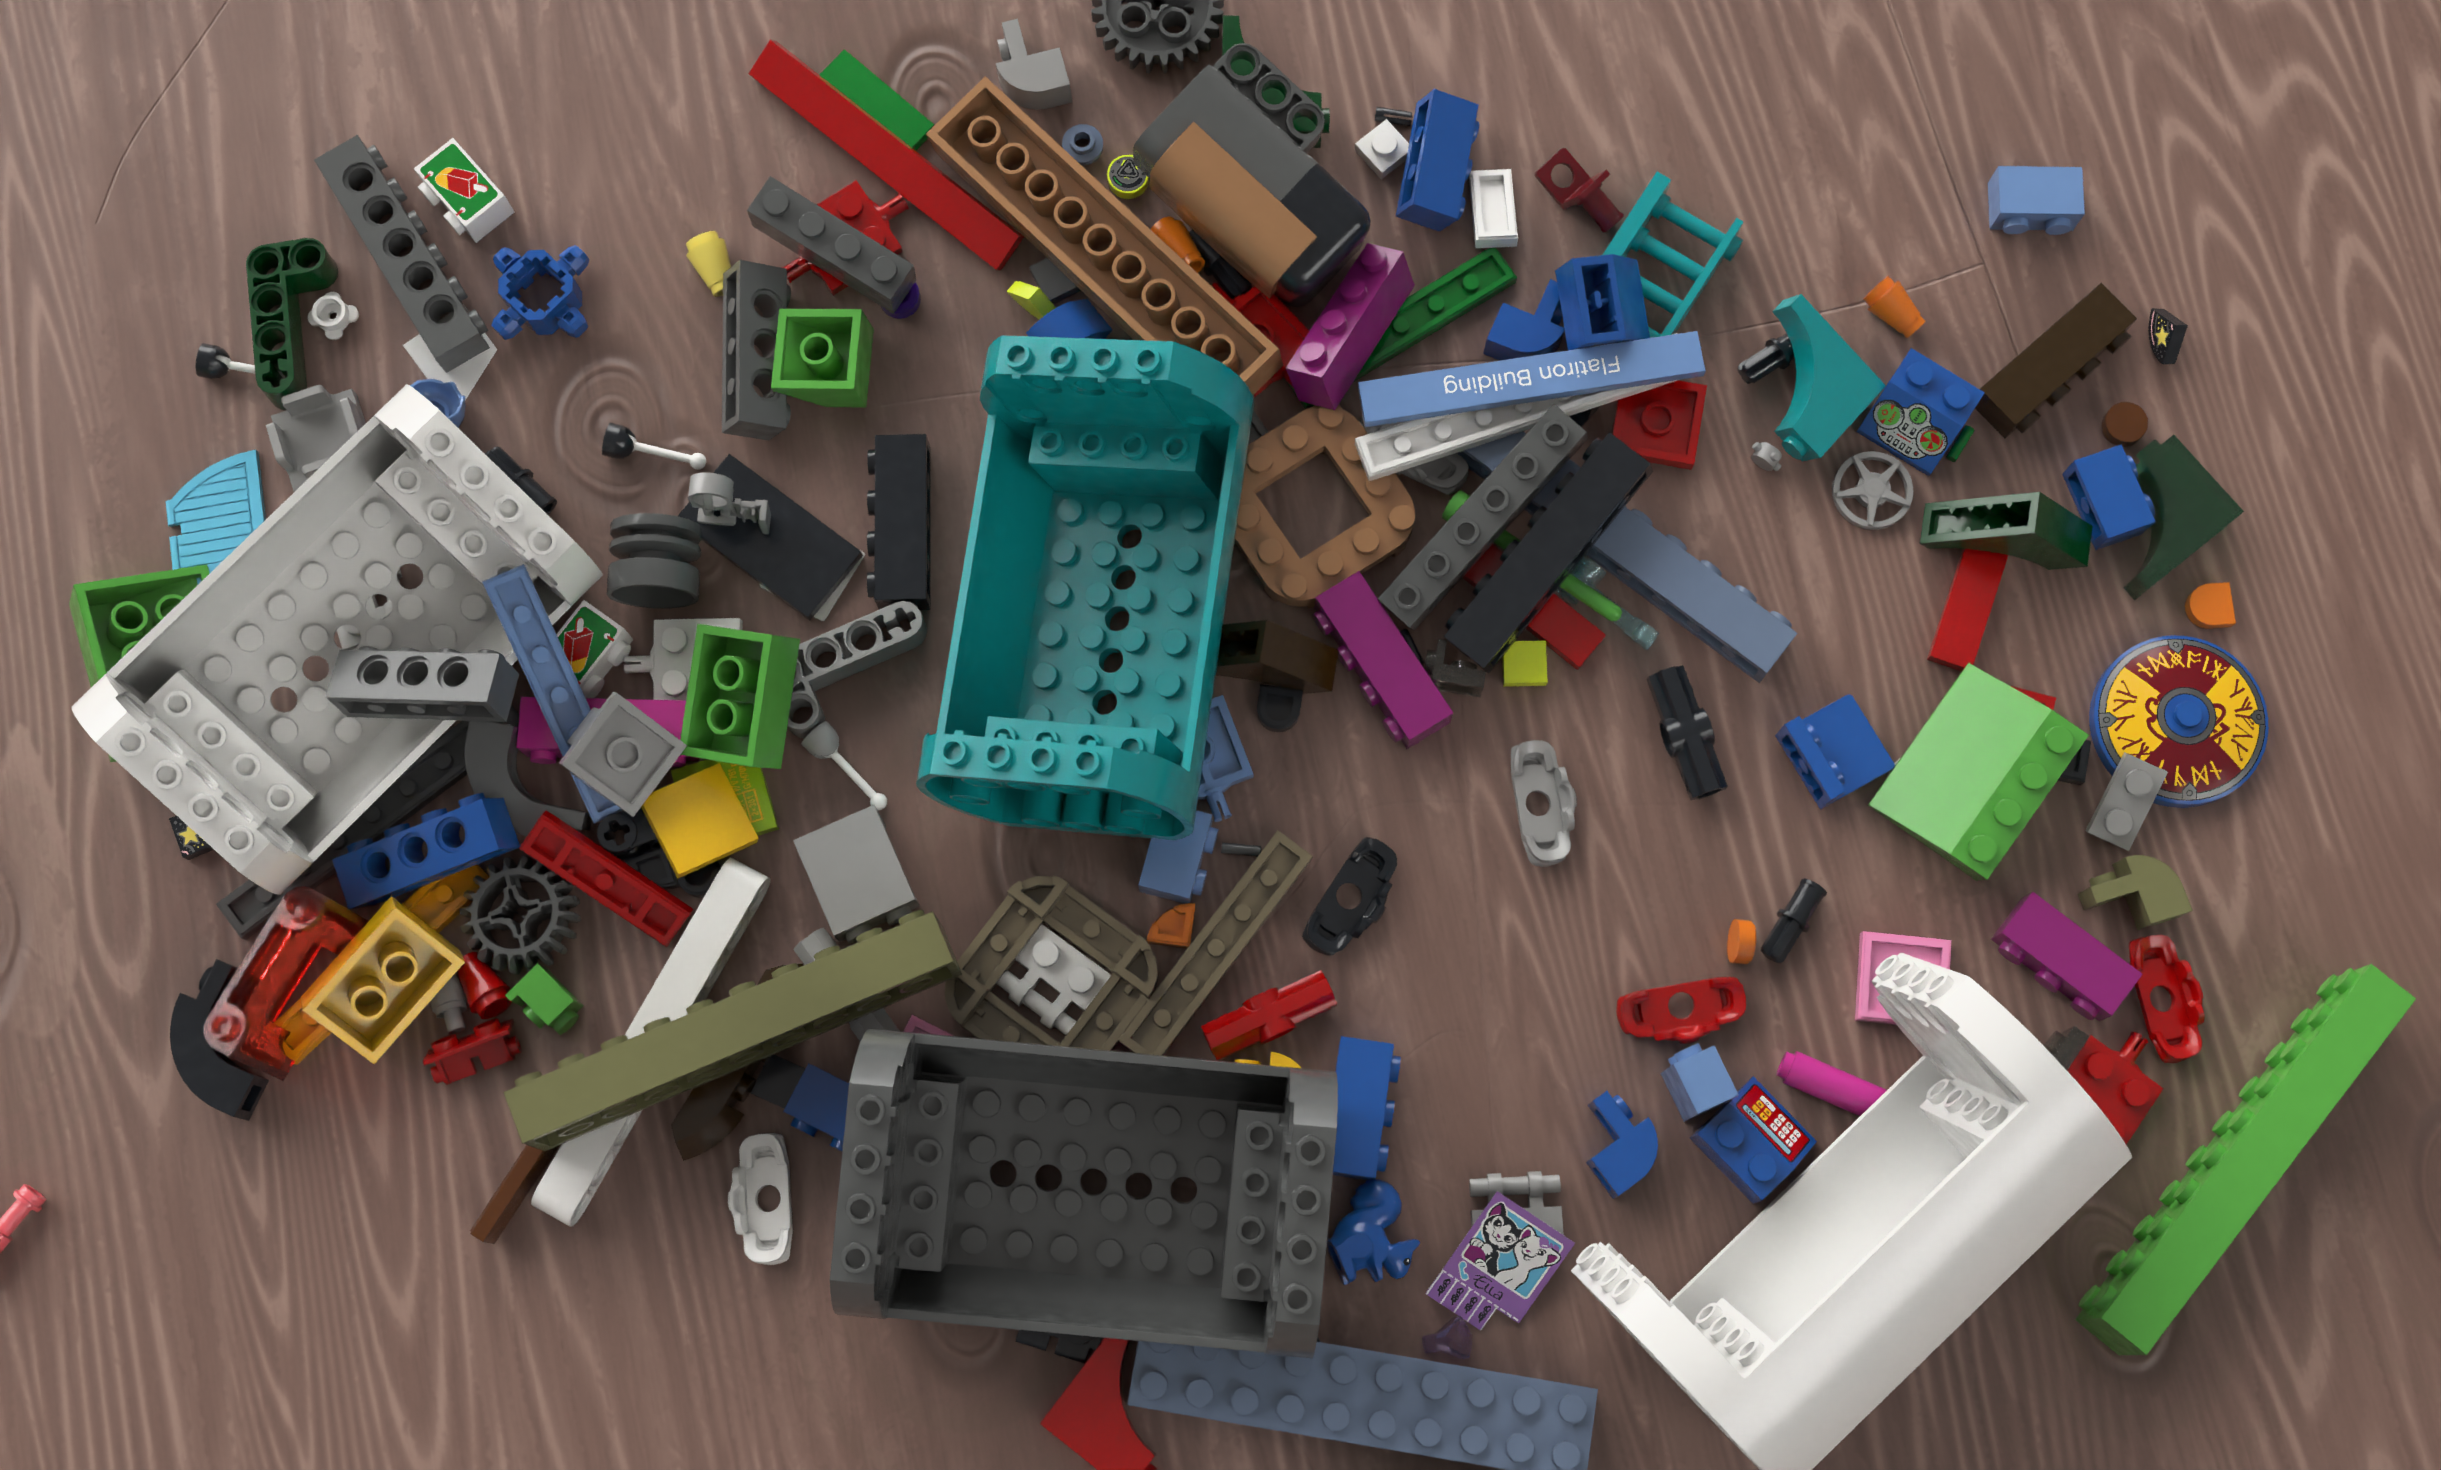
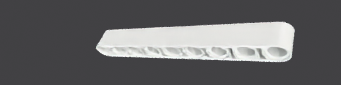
M729 858L723 864L625 1034L628 1039L645 1033L643 1027L646 1024L664 1017H669L670 1021L687 1015L686 1009L689 1006L706 1000L761 904L770 885L769 877L733 858ZM642 1110L563 1143L537 1186L531 1200V1205L570 1227L574 1226L585 1212Z

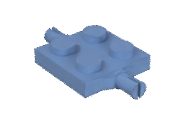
M1223 695L1212 699L1198 799H1207L1214 822L1222 821V816L1217 804L1221 808L1224 819L1232 816L1223 792L1232 785L1254 777Z

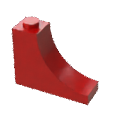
M1104 1338L1040 1422V1425L1097 1470L1157 1469V1467L1150 1463L1156 1456V1453L1140 1438L1128 1417L1124 1405L1121 1381L1122 1367L1131 1340Z

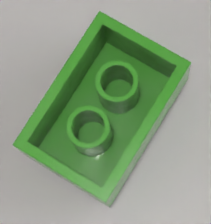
M697 624L680 739L687 747L681 755L749 767L781 769L800 639Z

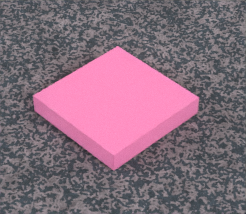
M1861 932L1855 1021L1897 1025L1876 998L1880 994L1874 987L1872 980L1877 976L1875 973L1877 967L1888 957L1904 953L1950 969L1951 940Z

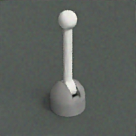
M827 721L819 724L804 738L801 745L816 758H832L870 798L871 806L875 805L877 810H882L886 807V796L882 793H876L837 751L839 736Z

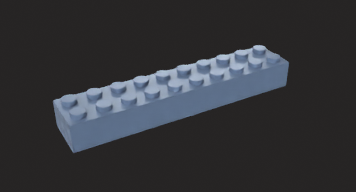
M1138 1341L1127 1405L1505 1470H1587L1598 1389L1322 1342L1316 1343L1315 1353L1311 1359L1264 1354V1352Z

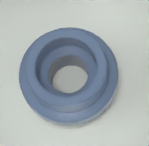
M1079 124L1066 131L1062 139V148L1081 165H1089L1101 156L1103 138L1100 132L1093 126ZM1079 139H1088L1090 141L1086 147L1075 145Z

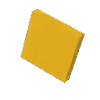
M720 763L652 792L641 806L677 878L756 844L759 839Z

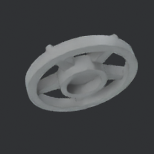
M1867 451L1850 457L1841 465L1832 484L1833 501L1839 513L1851 524L1868 530H1879L1894 525L1906 514L1913 500L1914 490L1909 472L1899 460L1882 452ZM1862 461H1881L1891 467L1882 474L1870 473ZM1854 464L1860 480L1854 488L1840 491V483L1844 472ZM1895 471L1900 475L1904 483L1905 499L1891 491V485L1888 480ZM1842 498H1856L1859 504L1867 508V520L1854 515L1846 507ZM1886 501L1902 506L1900 511L1891 518L1883 521H1874L1876 509Z

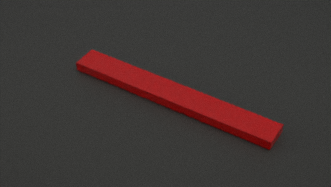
M769 40L748 73L750 76L995 270L1003 269L1024 238L1021 233L777 41Z

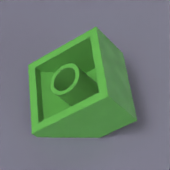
M779 309L771 389L774 392L824 407H867L874 328L862 309Z

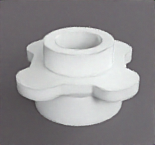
M328 292L320 297L308 313L309 323L314 327L319 326L325 331L326 337L330 340L340 339L347 325L357 321L359 317L357 308L353 305H346L337 292ZM332 313H337L335 319H330Z

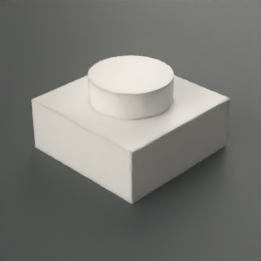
M1386 119L1355 143V151L1382 180L1406 161L1409 143Z

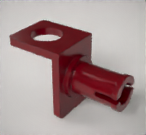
M1566 148L1560 149L1535 172V177L1563 210L1573 205H1581L1601 228L1603 233L1611 229L1624 217V214L1616 208L1600 188L1603 185L1602 182L1610 175L1607 169L1590 178ZM1563 164L1570 168L1573 179L1568 187L1561 188L1554 184L1551 177L1554 166Z

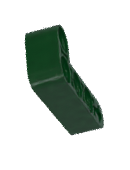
M314 238L264 244L253 249L246 260L256 381L259 388L274 406L281 410H286L281 400L283 396L307 389L299 294L329 288L338 277L336 263L324 245ZM319 260L315 266L308 268L312 262ZM277 267L273 273L266 275L270 269ZM281 304L276 311L269 313L274 306ZM285 342L281 348L272 351L278 343ZM278 371L282 372V374L285 376L284 379Z

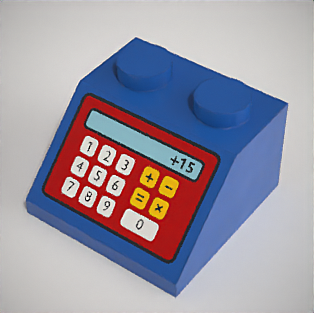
M1753 1076L1737 1091L1739 1095L1726 1102L1690 1139L1754 1204L1762 1201L1796 1168L1817 1141Z

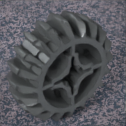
M522 855L517 865L512 858H504L502 871L494 864L487 865V872L490 877L485 880L479 875L475 876L473 881L480 886L476 893L471 890L464 892V897L472 901V906H465L459 909L462 916L471 918L470 921L460 927L461 932L474 934L466 943L468 948L472 950L480 949L477 958L485 963L492 960V968L501 972L508 965L509 972L514 975L520 974L523 965L527 971H530L538 963L539 958L547 966L553 965L554 958L550 952L555 950L564 955L568 951L566 946L561 944L564 936L569 939L577 938V933L568 928L569 923L581 921L579 914L569 911V909L580 904V899L577 896L568 895L574 888V885L567 880L560 881L562 879L561 876L552 870H548L549 868L538 861L533 865L532 859L527 855ZM521 882L542 884L551 900L544 902L540 899L529 900L527 892L522 889ZM503 891L504 900L499 908L490 911L495 899ZM522 906L528 910L527 916H522L524 918L523 922L518 923L513 920L514 913L519 914L516 910ZM551 918L546 931L537 939L538 926L543 921ZM496 928L502 931L511 930L513 938L519 941L520 948L508 949L501 947L495 941L491 930Z

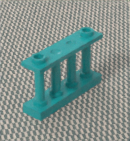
M1658 171L1603 253V255L1614 254L1626 257L1631 249L1635 252L1642 250L1695 281L1684 300H1681L1640 276L1644 298L1673 314L1662 334L1649 327L1650 338L1673 335L1677 332L1722 260L1725 258L1731 261L1743 242V239L1738 237V234L1744 222L1736 218L1725 234L1671 203V197L1666 195L1671 179ZM1652 216L1658 220L1660 217H1663L1716 248L1706 266H1701L1650 236V230L1645 227Z

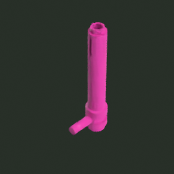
M1786 1051L1776 1073V1076L1784 1079V1084L1858 1116H1861L1887 1091L1882 1087L1798 1051L1794 1054Z

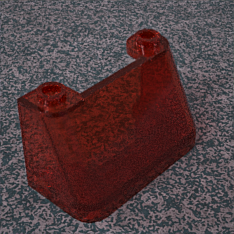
M301 886L288 891L279 902L208 1015L204 1024L206 1042L224 1055L284 1081L295 1063L294 1060L285 1054L283 1049V1039L286 1040L291 1032L274 1022L320 948L324 947L339 955L343 949L341 946L350 942L367 924L368 920L312 888Z

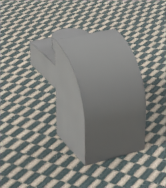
M1018 19L1002 22L1004 38L997 40L1002 62L996 63L1000 86L1005 95L1017 105L1035 110L1072 103L1070 83L1060 47L1027 55Z

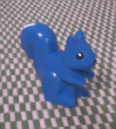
M1380 1179L1367 1180L1355 1189L1356 1194L1350 1199L1354 1210L1339 1221L1332 1238L1327 1241L1328 1252L1343 1285L1353 1282L1356 1279V1271L1367 1268L1374 1282L1383 1279L1382 1266L1392 1278H1403L1410 1268L1413 1251L1420 1244V1241L1417 1239L1390 1244L1384 1229L1397 1221L1401 1214L1402 1201L1399 1193L1387 1181Z

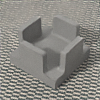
M316 385L283 396L281 400L286 411L271 415L272 423L266 424L267 432L276 461L287 471L294 492L366 424L358 396L352 388L337 394H330L322 385Z
M613 691L600 709L593 707L568 739L567 743L571 747L559 764L572 772V775L602 797L634 817L687 745L617 692Z

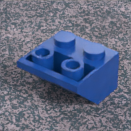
M1614 254L1572 258L1555 270L1568 350L1650 338L1638 260Z

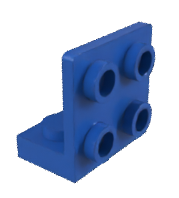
M1850 694L1804 719H1801L1800 716L1784 724L1775 735L1820 810L1888 773L1895 767L1890 755L1854 697Z

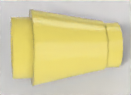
M708 231L693 237L686 243L689 251L686 257L711 290L713 296L719 297L723 296V273L731 267L725 240L719 238L716 231Z

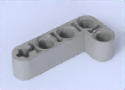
M896 602L799 644L796 677L793 684L787 725L793 735L798 738H805L814 728L825 721L824 712L815 691L922 644L926 638L927 627L918 607L911 602ZM903 619H908L912 628L907 632H903L900 621ZM885 626L891 637V640L886 641V638L882 630L880 629ZM869 634L876 637V643L869 650L862 651L855 648L856 642L861 636ZM828 651L836 653V660L831 666L826 668L816 666V660L822 653ZM811 707L813 713L807 722L802 724L793 722V714L797 709Z

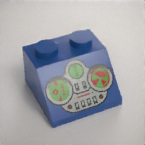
M1911 348L1856 432L1927 476H1930L1985 392Z

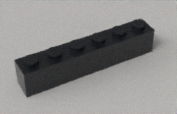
M1610 432L1603 440L1596 438L1589 445L1582 456L1585 463L1576 474L1569 472L1564 476L1555 489V493L1558 495L1548 508L1541 506L1533 514L1527 524L1530 530L1520 542L1515 539L1507 546L1500 557L1503 564L1493 576L1487 573L1478 582L1472 592L1476 596L1466 609L1458 608L1447 621L1445 628L1448 631L1444 635L1446 640L1488 674L1653 473L1651 463Z

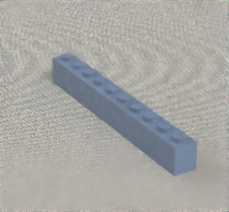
M1522 431L1458 452L1457 454L1466 460L1471 471L1485 480L1526 433ZM1569 460L1524 510L1533 516L1541 506L1548 508L1558 496L1555 493V489L1559 482L1569 472L1576 474L1580 467L1575 462ZM1624 507L1587 552L1586 556L1760 683L1798 634L1791 629L1792 624L1782 614L1776 611L1768 612L1757 604L1756 597L1748 589L1740 585L1735 587L1721 577V571L1707 560L1699 561L1686 552V545L1677 537L1670 534L1665 536L1652 527V521L1643 512L1637 509L1629 510L1627 507Z

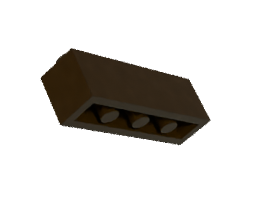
M2100 283L1980 388L1985 393L1975 409L2004 439L2016 429L2023 434L2041 417L2037 412L2039 408L2046 402L2051 407L2055 406L2071 391L2067 384L2072 379L2078 376L2083 381L2102 363L2097 357L2105 350L2114 354L2132 337L2127 330L2137 318Z

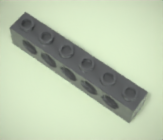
M356 135L314 159L425 344L443 370L448 373L489 349L490 347L482 335L489 331L476 309L468 312L462 301L468 298L466 292L455 275L448 279L441 269L448 265L447 261L435 243L429 246L425 243L421 235L428 232L415 210L409 213L406 212L402 202L408 198L394 177L387 181L381 170L388 167L376 146L372 145L367 148L360 137ZM373 181L368 189L359 191V188L364 183ZM393 214L389 221L378 224L383 216ZM413 246L412 251L408 255L398 257L402 249ZM433 279L430 287L418 290L423 281ZM454 312L453 317L448 322L438 323L442 315Z
M1553 404L1380 595L1378 600L1409 628L1415 631L1588 440L1587 432L1556 404Z

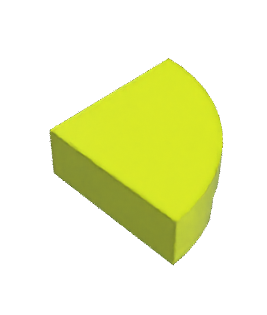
M1015 281L1007 290L1008 294L1019 305L1039 320L1056 308L1042 290L1033 285Z

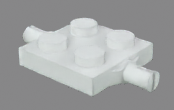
M740 618L654 620V644L650 655H625L624 662L632 665H624V671L626 674L650 672L653 680V700L686 701L697 624L743 630V621Z

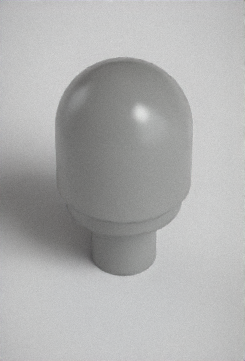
M454 974L430 1001L432 1011L436 1014V1017L444 1018L448 1034H456L466 1029L462 1013L467 1010V999L459 977Z

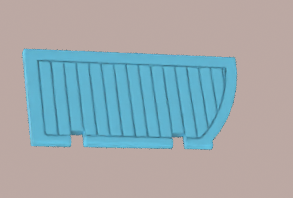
M257 450L239 453L209 466L186 483L171 500L166 501L168 526L180 525L182 534L169 537L172 570L207 565L209 573H211L266 520L259 452ZM200 577L196 578L198 584L201 582Z

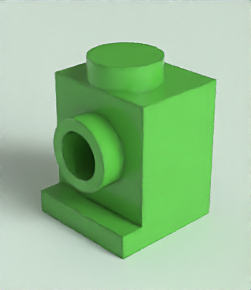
M538 963L505 995L511 1002L521 1007L526 1003L527 1006L522 1010L523 1013L540 1029L547 1024L559 1035L565 1033L576 1023L579 1018L577 1012L584 1006L547 968Z

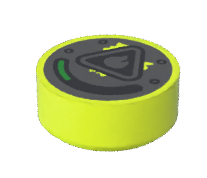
M1133 155L1119 156L1108 167V185L1116 196L1123 199H1133L1142 195L1147 189L1149 177L1133 163Z

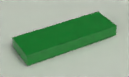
M845 49L819 74L915 151L928 139L926 133L934 124Z

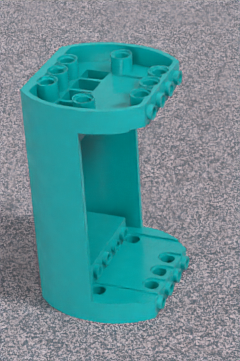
M1001 335L992 342L986 354L980 401L988 413L937 731L933 735L927 733L923 738L916 781L917 788L932 800L948 808L1007 826L1165 840L1185 838L1192 834L1194 830L1254 407L1253 395L1246 383L1232 369L1200 351L1173 341ZM1131 530H1140L1142 532L1141 541L1137 546L1130 549L1123 548L1122 540L1127 532ZM1127 570L1134 571L1136 574L1134 584L1128 589H1117L1116 580L1118 576ZM1118 612H1128L1130 619L1128 625L1120 631L1111 630V618ZM1112 653H1122L1123 664L1119 670L1112 673L1105 672V659ZM1108 694L1116 695V708L1109 714H1099L1097 710L1099 700Z

